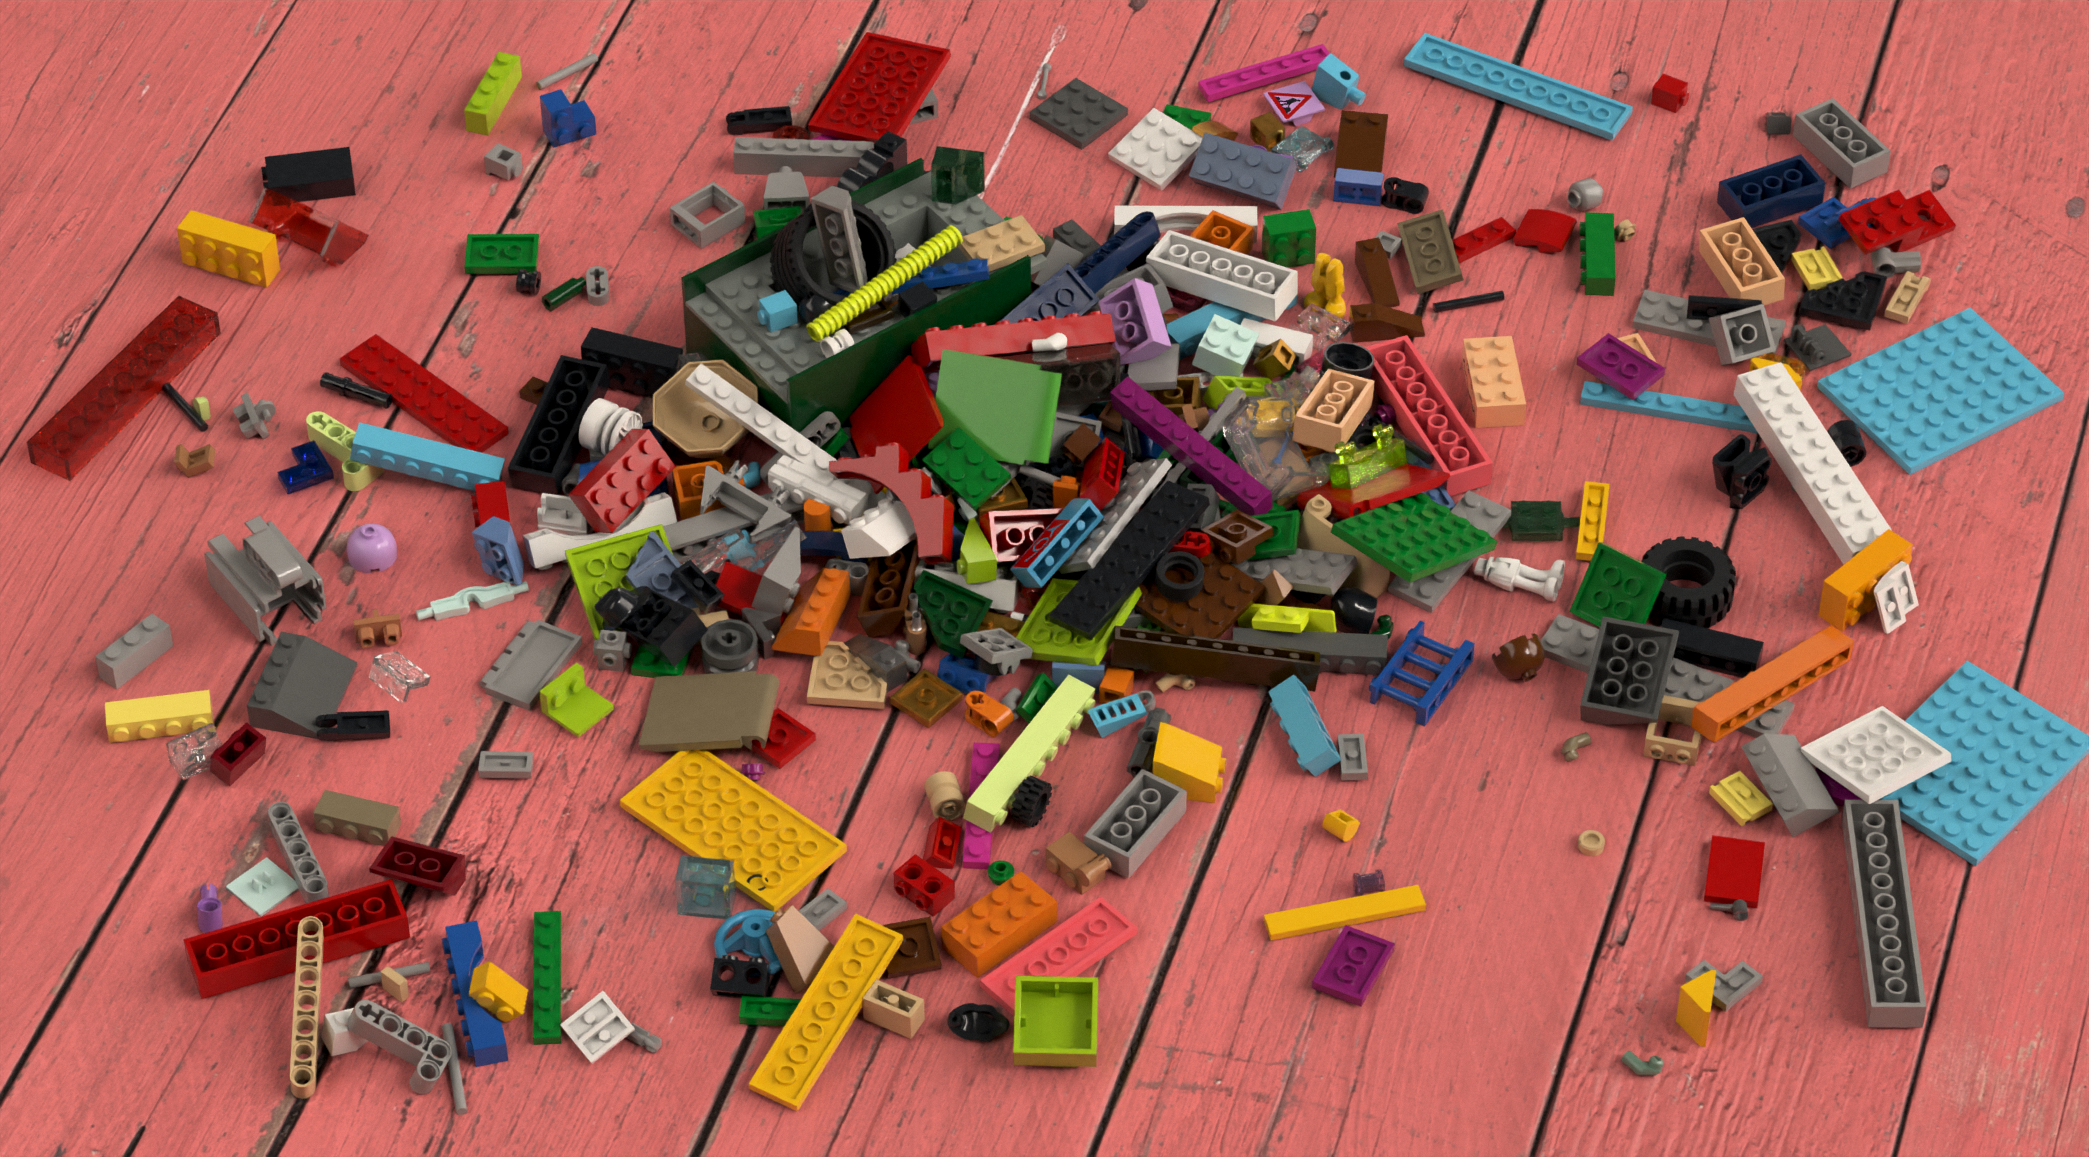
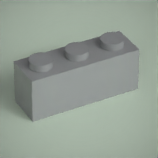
M150 614L95 656L99 678L115 689H119L173 647L170 625L154 614Z

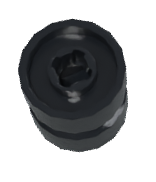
M1841 420L1831 425L1827 432L1849 466L1852 467L1862 462L1866 457L1867 451L1857 424L1851 420Z

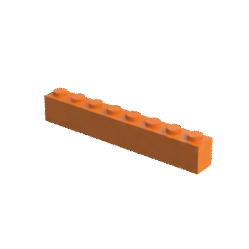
M1832 625L1822 631H1818L1811 638L1801 641L1796 647L1783 652L1774 660L1766 662L1764 666L1751 671L1744 678L1733 682L1724 690L1716 692L1704 702H1699L1692 711L1691 727L1715 743L1849 662L1854 640Z

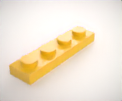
M1585 481L1576 559L1591 561L1598 543L1604 540L1610 484Z

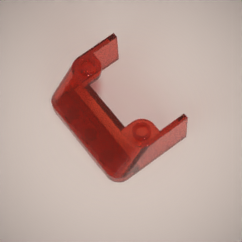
M265 187L248 221L268 230V233L275 234L277 240L284 237L320 254V256L324 257L323 262L336 267L337 263L342 265L366 243L369 236L356 228Z

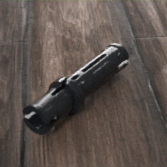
M328 372L324 373L321 377V387L337 391L341 396L346 397L348 395L388 409L392 403V394L353 382L351 378H341Z

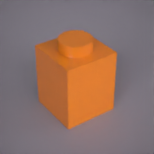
M1109 665L1099 687V704L1102 705L1130 696L1134 689V671Z

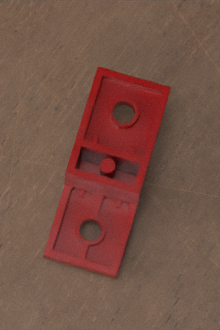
M1898 189L1841 213L1838 219L1864 255L1887 245L1891 247L1893 252H1904L1954 231L1956 226L1930 190L1906 199ZM1918 215L1925 216L1928 221L1921 220ZM1867 223L1874 224L1877 229L1869 228Z

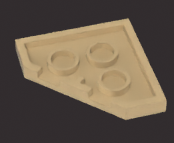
M829 641L822 656L814 655L807 693V704L884 709L887 683L881 677L877 678L871 672V668L859 657L853 656L843 642Z

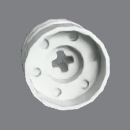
M598 398L588 407L583 416L579 429V442L583 447L595 452L602 451L606 456L632 428L642 429V417L635 411H630L624 407L619 408L613 402Z

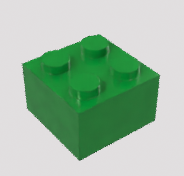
M1310 209L1263 216L1262 254L1265 261L1286 268L1315 263L1316 226Z

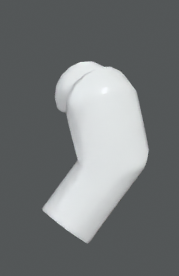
M1055 333L1046 339L1033 340V352L1062 350L1067 346V337L1062 333Z

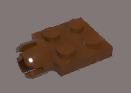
M931 917L882 925L903 935L902 944L885 969L888 979L941 969L942 964Z

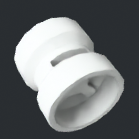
M845 329L837 331L833 337L828 336L820 341L822 352L826 358L854 345L853 338Z

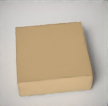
M387 966L381 971L383 989L400 1002L405 1001L409 997L407 979L391 967Z

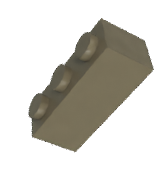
M329 790L324 791L313 812L316 830L344 836L349 839L370 842L374 845L385 846L391 836H396L401 826L398 806Z

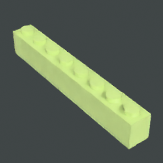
M1068 675L968 799L963 818L990 833L997 824L1001 826L1007 817V811L1013 808L1012 802L1016 799L1014 796L1016 793L1018 794V788L1020 785L1022 786V781L1030 775L1033 777L1041 776L1048 760L1052 761L1055 758L1058 747L1060 745L1064 746L1067 743L1072 729L1077 730L1083 720V715L1085 713L1089 714L1088 710L1094 707L1096 702L1093 699L1095 688Z

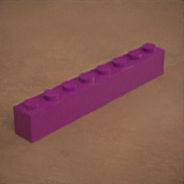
M1126 377L1110 392L1112 407L1206 484H1212L1215 491L1238 510L1253 516L1266 514L1273 508L1270 490L1132 379Z

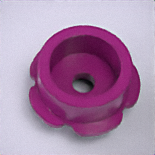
M1387 403L1376 407L1374 416L1391 426L1390 423L1396 421V413L1390 404Z
M742 764V772L740 773L752 781L760 780V775H765L763 764Z

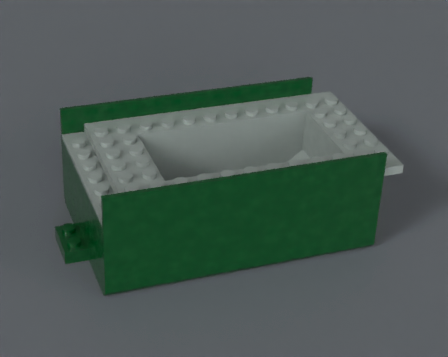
M922 158L849 193L851 200L873 210V213L881 218L880 220L886 224V228L890 231L891 238L894 240L896 252L908 243L917 249L949 225L956 227L963 237L1005 221L944 165L924 174V160ZM817 226L811 227L803 241L802 254L804 265L816 284L824 290L834 293L841 288L829 283ZM783 227L681 277L688 362L724 360L758 387V404L798 433L820 414L827 411L834 413L839 419L842 428L850 427L852 424L849 416L908 355L912 356L911 345L919 336L925 333L926 329L939 327L940 331L949 330V327L955 325H963V328H970L977 323H986L987 326L995 325L996 322L1001 321L1031 295V275L1047 267L1048 259L1041 253L1031 257L1027 255L1007 266L990 271L988 280L931 288L937 295V302L906 318L897 310L898 303L891 306V309L894 311L893 319L852 334L851 337L853 338L854 345L826 358L822 352L820 342H816L810 337L807 332V324L803 322L798 312V323L772 333L758 319L759 299L779 292L776 290L775 282L772 280L770 257L771 249L774 247L773 243L778 233L783 230ZM957 246L951 249L949 253H945L939 260L934 261L931 267L944 266L951 262H968L969 260ZM835 330V332L833 334H829V336L833 337L834 334L839 330ZM810 437L808 440L812 442L814 437Z

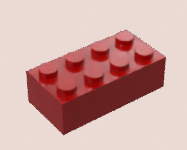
M632 428L568 496L595 532L613 533L676 466L649 429Z
M1064 508L989 511L979 516L980 529L997 558V566L1014 565Z

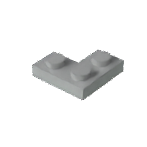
M1703 960L1690 970L1685 977V981L1688 983L1710 970H1716L1712 1002L1725 1012L1759 986L1763 979L1760 973L1744 961H1741L1724 975L1707 961Z

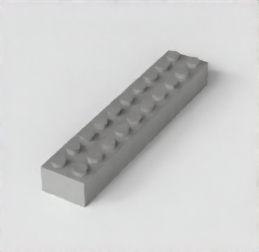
M1845 800L1841 821L1868 1027L1923 1028L1926 999L1898 800H1877L1871 804L1864 800Z

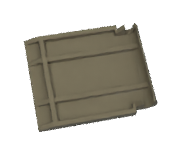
M756 671L656 677L639 748L653 752L742 748L745 745L752 750V740H759L761 747L764 749L767 743L780 681L775 675L756 674Z

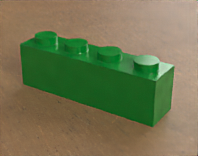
M1585 212V220L1580 222L1579 236H1584V238H1580V252H1584V254L1580 255V269H1584V271H1581L1580 285H1585V295L1614 296L1616 280L1614 213Z

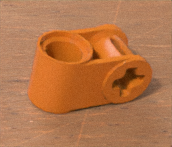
M971 691L967 694L965 703L968 708L965 710L964 718L968 723L981 729L987 735L997 737L1013 722L1014 715L1006 705L999 703L982 691Z

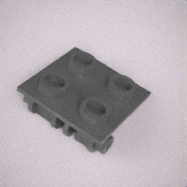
M1826 324L1805 331L1803 326L1795 325L1791 329L1792 336L1784 339V342L1809 371L1851 356V353Z

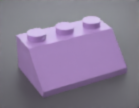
M1134 278L1098 301L1102 314H1111L1116 340L1111 346L1118 365L1154 359L1171 348L1153 284Z

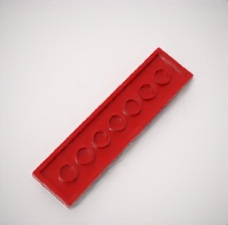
M377 334L340 358V366L371 388L392 394V403L453 446L483 453L509 434L508 426Z

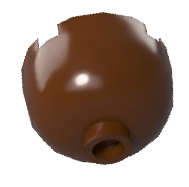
M1532 634L1533 638L1527 639L1526 635L1517 637L1499 648L1501 653L1497 657L1495 653L1492 654V660L1503 676L1512 680L1523 679L1524 682L1532 680L1537 676V671L1542 667L1545 659V651L1537 634Z

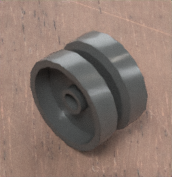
M727 619L717 621L708 626V631L701 638L702 665L705 674L757 672L759 665L758 638L755 630L749 624L740 620Z

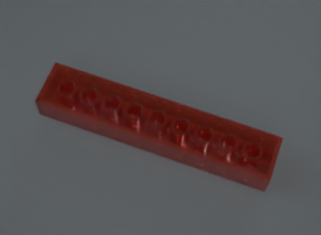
M178 296L27 441L31 463L71 481L163 391L162 386L165 383H171L221 334L218 313Z

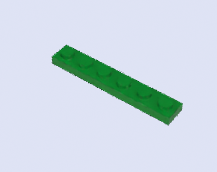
M561 911L534 912V1045L561 1044Z

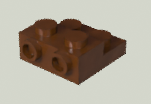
M1235 510L1201 529V533L1209 536L1211 553L1219 555L1225 563L1232 562L1238 565L1255 555V546L1273 536V527L1239 510Z

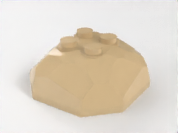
M724 360L688 362L653 394V427L689 457L715 458L728 451L750 431L685 385L686 379L700 364H703L756 403H758V387Z

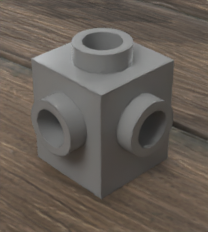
M601 630L599 640H595L593 646V654L597 655L598 669L624 672L627 658H630L632 649L631 643L627 642V632Z

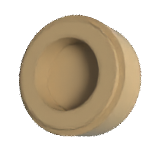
M1587 830L1580 834L1578 849L1581 853L1587 856H1597L1603 852L1605 838L1601 833Z

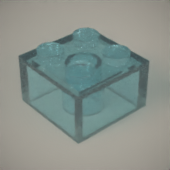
M681 856L675 878L678 915L716 919L730 918L736 898L734 861L697 856Z

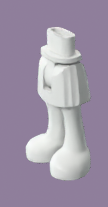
M1490 557L1489 560L1479 558L1475 566L1474 575L1484 576V580L1490 581L1502 589L1512 592L1515 587L1539 594L1546 600L1554 602L1558 596V589L1560 590L1562 585L1565 561L1556 560L1550 570H1537L1521 564L1518 559L1497 557L1494 561V557Z

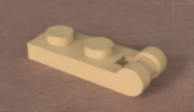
M1907 271L1888 304L1884 317L1908 324L1921 298L1927 292L1931 278L1925 276L1921 278L1915 276V273Z

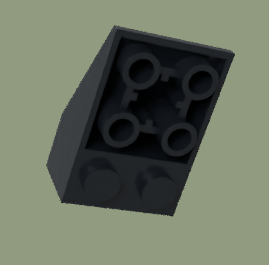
M651 590L650 598L646 604L618 627L619 630L627 632V636L658 659L674 667L708 631L694 610Z

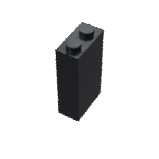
M349 147L265 157L266 166L261 167L263 181H268L263 182L265 196H270L271 205L356 195Z

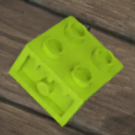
M578 663L572 665L539 691L542 713L577 737H580L614 710V705L585 685L584 667Z

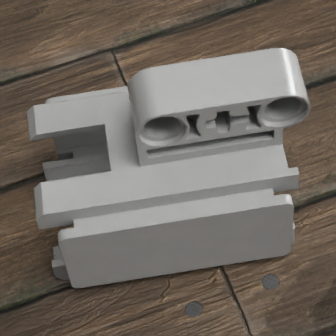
M257 516L244 523L253 534L243 539L242 550L238 551L227 537L221 534L207 541L208 547L213 551V554L208 551L204 553L208 580L213 589L259 642L266 639L272 646L276 644L278 638L260 619L261 616L294 601L313 624L322 621L321 611L327 607L321 576L272 521L266 523L260 516Z

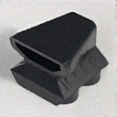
M1743 434L1738 435L1712 459L1716 488L1729 496L1730 508L1743 509L1764 491L1769 482V475L1766 473L1772 462L1766 447L1749 452L1750 440Z

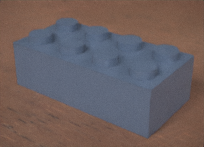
M1205 132L1189 177L1196 184L1282 209L1297 165L1291 158Z

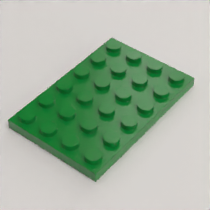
M1419 493L1334 523L1330 532L1409 583L1493 551L1498 542L1490 537L1488 532L1477 529L1467 519L1453 514L1448 507L1437 504L1425 493Z

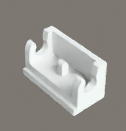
M542 493L541 508L538 507L537 509L538 530L547 528L557 533L571 535L588 534L590 524L570 497Z

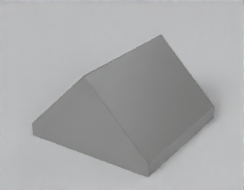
M1046 235L1043 240L1045 252L1041 254L1048 259V266L1032 274L1031 281L1041 286L1067 263L1075 269L1084 261L1086 255Z

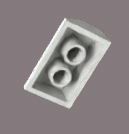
M891 498L879 501L877 507L864 511L862 517L851 520L850 525L841 530L850 559L890 556L917 537L913 520L902 501H893Z

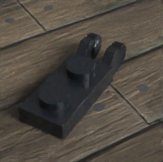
M789 106L747 109L732 112L726 116L728 123L727 131L732 135H742L745 131L758 132L793 128Z
M388 710L337 712V714H323L316 717L318 727H333L337 725V728H324L317 731V739L321 741H333L337 738L338 740L390 738Z

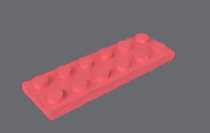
M1100 896L980 980V987L1010 1014L1015 1016L1016 976L1076 977L1137 934V927Z

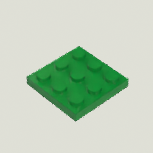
M1599 542L1569 612L1598 627L1601 626L1603 617L1645 624L1667 574L1603 542Z

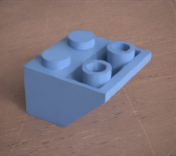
M493 516L472 532L475 541L474 546L479 552L482 561V568L488 575L519 586L522 584L524 562L510 522Z

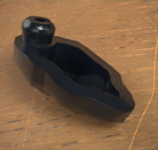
M967 1003L960 1005L949 1013L947 1019L948 1027L951 1031L967 1040L991 1041L995 1036L1006 1032L1010 1026L1009 1020L1004 1015L998 1013L992 1005Z

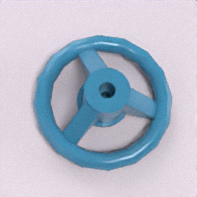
M752 909L741 911L726 919L717 930L713 944L717 958H722V955H727L729 952L741 949L750 957L764 956L770 963V975L782 970L780 961L766 933V930L772 924L769 919L776 912ZM743 922L742 927L726 939L729 931ZM753 973L749 977L758 978L761 977V974Z

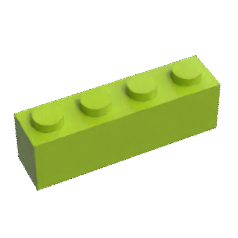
M503 52L497 53L464 110L466 131L489 135L522 78L520 56Z

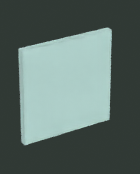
M266 857L228 884L226 889L262 917L298 891L299 887L292 877Z

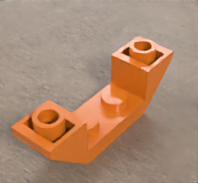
M1074 470L1076 478L1061 476V479L1053 482L1054 509L1065 508L1072 499H1080L1079 495L1084 470Z

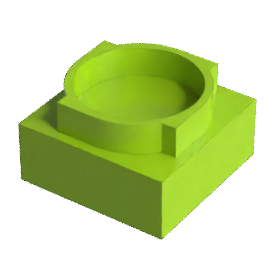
M1016 976L1014 1065L1097 1067L1098 977Z

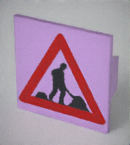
M1305 81L1263 93V96L1283 123L1293 121L1294 125L1298 126L1310 122L1313 114L1325 111V108Z

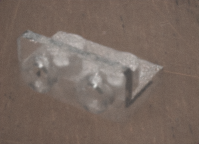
M398 651L374 656L368 676L370 680L400 703L407 701L410 690L428 686L430 681L428 674Z
M213 723L166 743L169 761L182 780L209 769L212 753L223 745L217 737L216 727Z

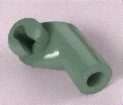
M1627 1051L1621 1059L1637 1075L1656 1076L1662 1071L1661 1068L1664 1065L1663 1060L1658 1056L1650 1057L1649 1061H1642L1631 1051Z

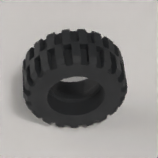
M1681 536L1675 540L1671 538L1662 541V544L1658 542L1643 555L1641 562L1667 574L1648 616L1649 618L1653 617L1654 622L1661 625L1663 619L1666 618L1709 628L1714 626L1716 621L1720 622L1726 617V613L1732 607L1736 570L1732 560L1727 554L1724 555V551L1718 546L1714 547L1707 540L1702 542L1696 537L1685 539L1684 536ZM1680 579L1691 580L1702 586L1698 588H1682L1670 583V581Z

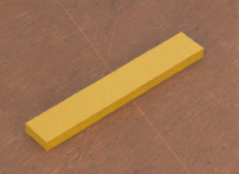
M1413 885L1265 914L1263 921L1272 941L1344 927L1345 925L1349 926L1426 911V903L1419 885Z

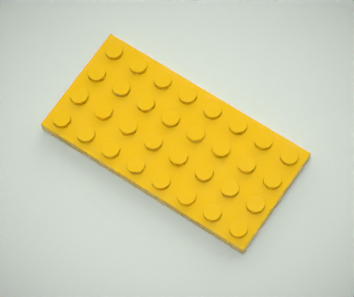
M707 750L679 751L620 799V807L774 912L847 852V845ZM752 875H762V877L752 878L750 884L747 882L748 878ZM764 886L766 887L765 889H763V890H761V891L758 890V889H760V888H762V887H764Z

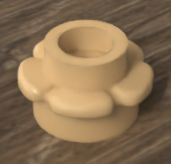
M1628 219L1619 223L1614 229L1617 240H1630L1636 233V224H1632Z

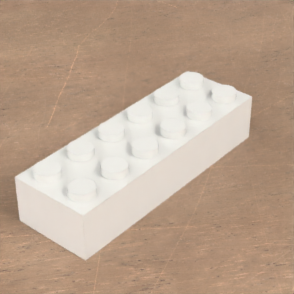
M1168 230L1146 257V264L1149 263L1166 286L1272 321H1276L1298 294V271Z

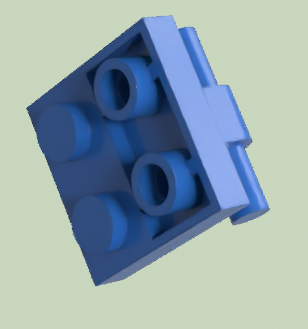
M1832 197L1799 216L1798 224L1832 249L1851 238L1838 220L1840 214L1861 204L1856 203L1847 208Z

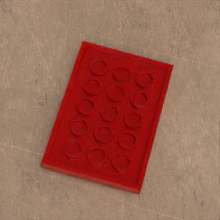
M866 32L808 123L809 131L852 141H868L873 143L887 131L902 137L951 57L950 49Z

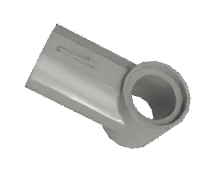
M1883 247L1873 251L1870 255L1874 273L1887 276V279L1895 273L1907 271L1920 272L1921 269L1919 251L1892 253L1890 249Z

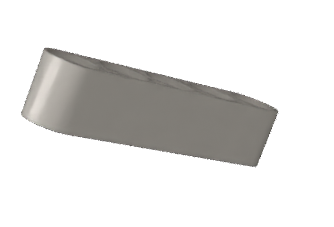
M286 802L272 804L268 809L271 832L305 903L329 897L327 880L291 806Z

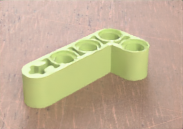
M316 411L307 416L306 423L309 440L343 462L342 473L344 486L347 490L360 491L383 473L384 468L350 460L355 431L324 412Z

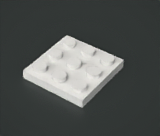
M1153 108L1108 155L1110 160L1162 191L1196 157L1203 137Z

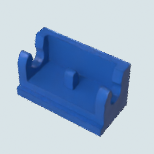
M1337 168L1333 201L1380 206L1384 173Z

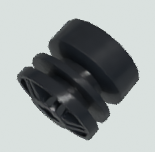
M1333 343L1324 350L1321 364L1322 370L1320 371L1319 378L1323 377L1327 369H1332L1370 379L1375 363L1374 356L1368 349L1354 343Z

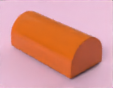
M809 498L804 503L805 532L831 531L830 506Z

